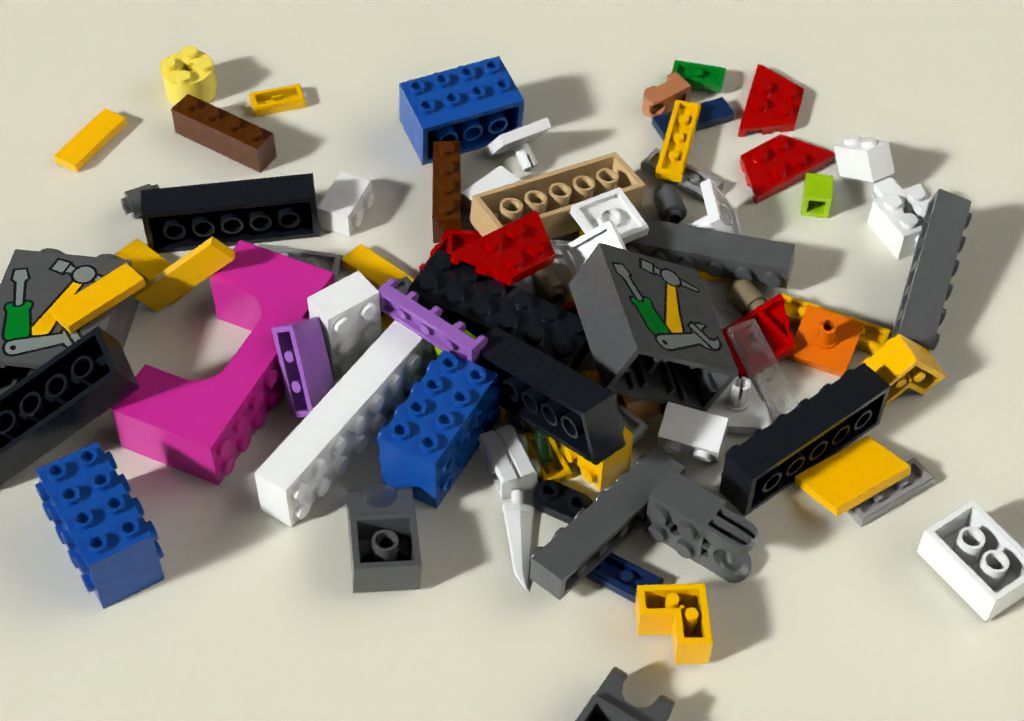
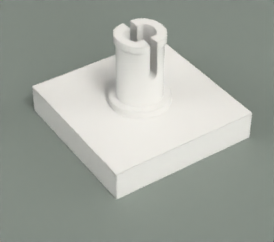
M548 117L499 135L484 148L488 158L514 149L522 171L537 166L538 162H536L529 143L538 139L551 128Z
M710 178L701 182L700 186L708 215L690 222L689 226L742 235L736 209Z
M620 187L571 205L570 214L584 234L610 220L614 222L624 244L648 235L649 226Z
M607 221L560 248L573 276L577 274L599 242L627 250L613 221Z
M737 376L706 412L729 418L726 434H753L758 429H765L770 425L765 379H748L743 376L740 379Z

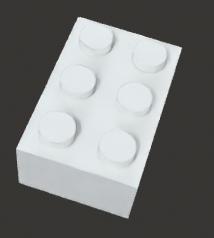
M358 270L307 297L309 318L319 317L332 375L335 379L347 373L382 335L379 291Z
M973 499L924 530L917 553L986 622L1024 597V549Z

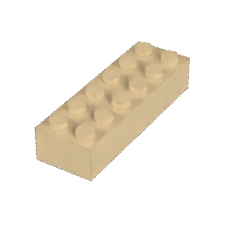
M613 152L472 195L469 221L483 237L536 211L550 240L581 230L570 214L571 205L620 187L636 210L640 211L646 185L617 152Z

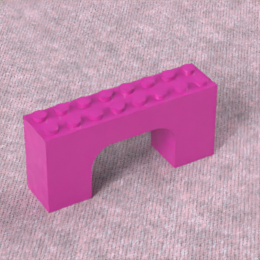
M239 240L233 248V251H235L234 260L215 272L210 278L217 319L252 331L225 369L209 379L194 381L145 364L135 376L140 388L111 408L121 447L216 485L221 483L225 475L228 476L232 472L236 459L241 452H245L248 449L251 437L257 429L263 427L267 414L272 407L278 405L282 392L285 389L271 328L298 319L309 318L307 297L335 283L333 272Z

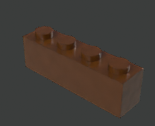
M187 94L171 108L175 133L261 173L277 157L274 133L190 94Z
M433 141V243H440L441 237L447 229L461 230L460 141Z

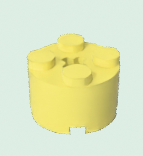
M186 46L182 51L161 60V75L166 95L170 102L176 105L187 94L207 103L215 98L218 84L214 64L209 55L197 51V48L194 46Z

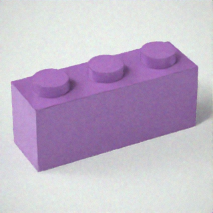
M319 317L298 319L271 328L293 418L306 417L335 386Z

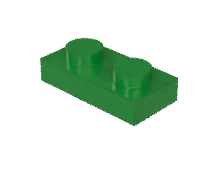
M675 60L672 73L676 71L691 85V88L721 93L726 68Z

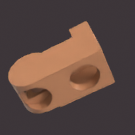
M676 71L667 75L665 83L645 89L642 112L651 118L672 112L675 100L690 101L691 85Z

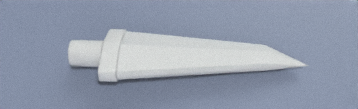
M517 489L511 492V503H504L502 505V513L505 518L514 575L527 591L534 507L524 504V492Z

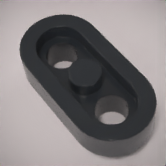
M553 480L541 481L533 489V504L535 508L568 524L573 521L575 515L581 509H587L593 503L588 495ZM578 504L581 505V507H575L573 505Z

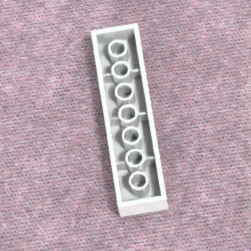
M394 320L254 473L261 510L291 528L299 519L305 518L310 511L311 505L317 498L327 493L332 481L346 471L353 457L357 453L363 452L368 440L375 432L378 433L389 416L395 412L397 406L400 403H404V399L410 394L414 383L421 381L426 374L429 363L435 360V346Z

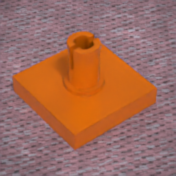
M808 304L794 337L795 352L788 356L787 359L841 377L848 370L865 323Z

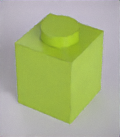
M815 173L805 174L800 215L828 218L832 203L834 176Z

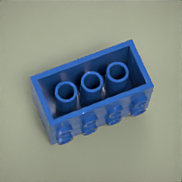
M499 56L399 83V120L422 165L433 163V141H460L461 154L487 147L499 135L522 127L524 99Z
M444 350L436 360H432L421 381L414 383L410 396L405 403H400L397 406L391 422L388 426L384 425L378 433V460L381 466L382 484L397 490V487H412L413 498L437 509L480 445L478 441L479 436L490 431L498 420L500 414L498 398L501 389L498 387V373Z
M97 441L36 469L40 483L35 484V487L43 502L42 507L49 521L53 520L55 524L54 528L61 543L66 544L69 549L67 552L74 567L79 568L82 573L81 578L89 593L94 591L101 606L105 609L164 580L159 560L164 555L157 542L159 536L153 523L144 520L143 515L145 513L137 497L131 498L128 493L131 492V489L123 473L118 475L115 471L117 465L111 452L107 451L104 453Z

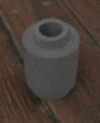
M149 183L125 191V198L121 199L125 214L131 213L133 218L141 216V190L160 188L159 185L151 186Z
M663 184L656 188L653 202L660 221L680 223L686 217L687 210L679 190L671 184Z

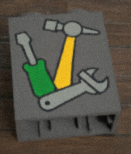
M599 242L569 283L604 388L626 396L666 405L668 402L706 412L739 374L696 269Z
M45 248L40 251L15 249L0 284V395L97 326L117 339L124 349L140 301L134 298L135 293L71 334L53 318L51 309L121 265L127 263L132 267L131 260H123L112 254H100L97 257L70 255L53 248Z

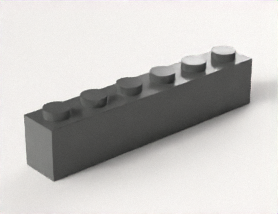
M938 189L928 202L891 338L901 334L928 350L933 351L936 348L940 338V334L937 333L938 325L942 324L947 311L943 306L953 289L950 280L955 275L959 266V260H956L957 254L962 250L966 237L962 236L963 231L968 227L972 217V213H969L970 200Z
M647 218L643 219L649 226L648 235L625 244L628 251L707 272L713 277L733 280L748 279L751 283L787 289L795 253L794 244Z
M657 447L647 455L640 456L631 470L627 473H621L613 486L607 491H601L587 509H581L568 526L559 528L550 542L544 547H538L530 557V579L558 600H561L646 521L649 493L667 472L673 469L685 476L686 467Z

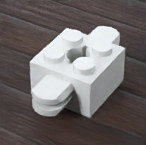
M884 177L874 183L871 194L874 199L867 223L896 259L899 260L914 254L928 202L932 196L920 183L902 189L892 177Z

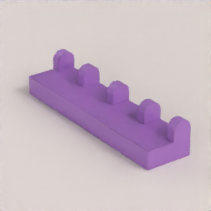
M393 277L377 289L380 295V308L382 312L442 351H447L477 365L480 363V350L487 344V337L481 334L476 339L471 338L464 333L466 329L465 323L458 321L453 326L440 318L443 312L442 308L434 306L429 311L417 303L419 294L411 291L408 295H404L396 289L399 282Z

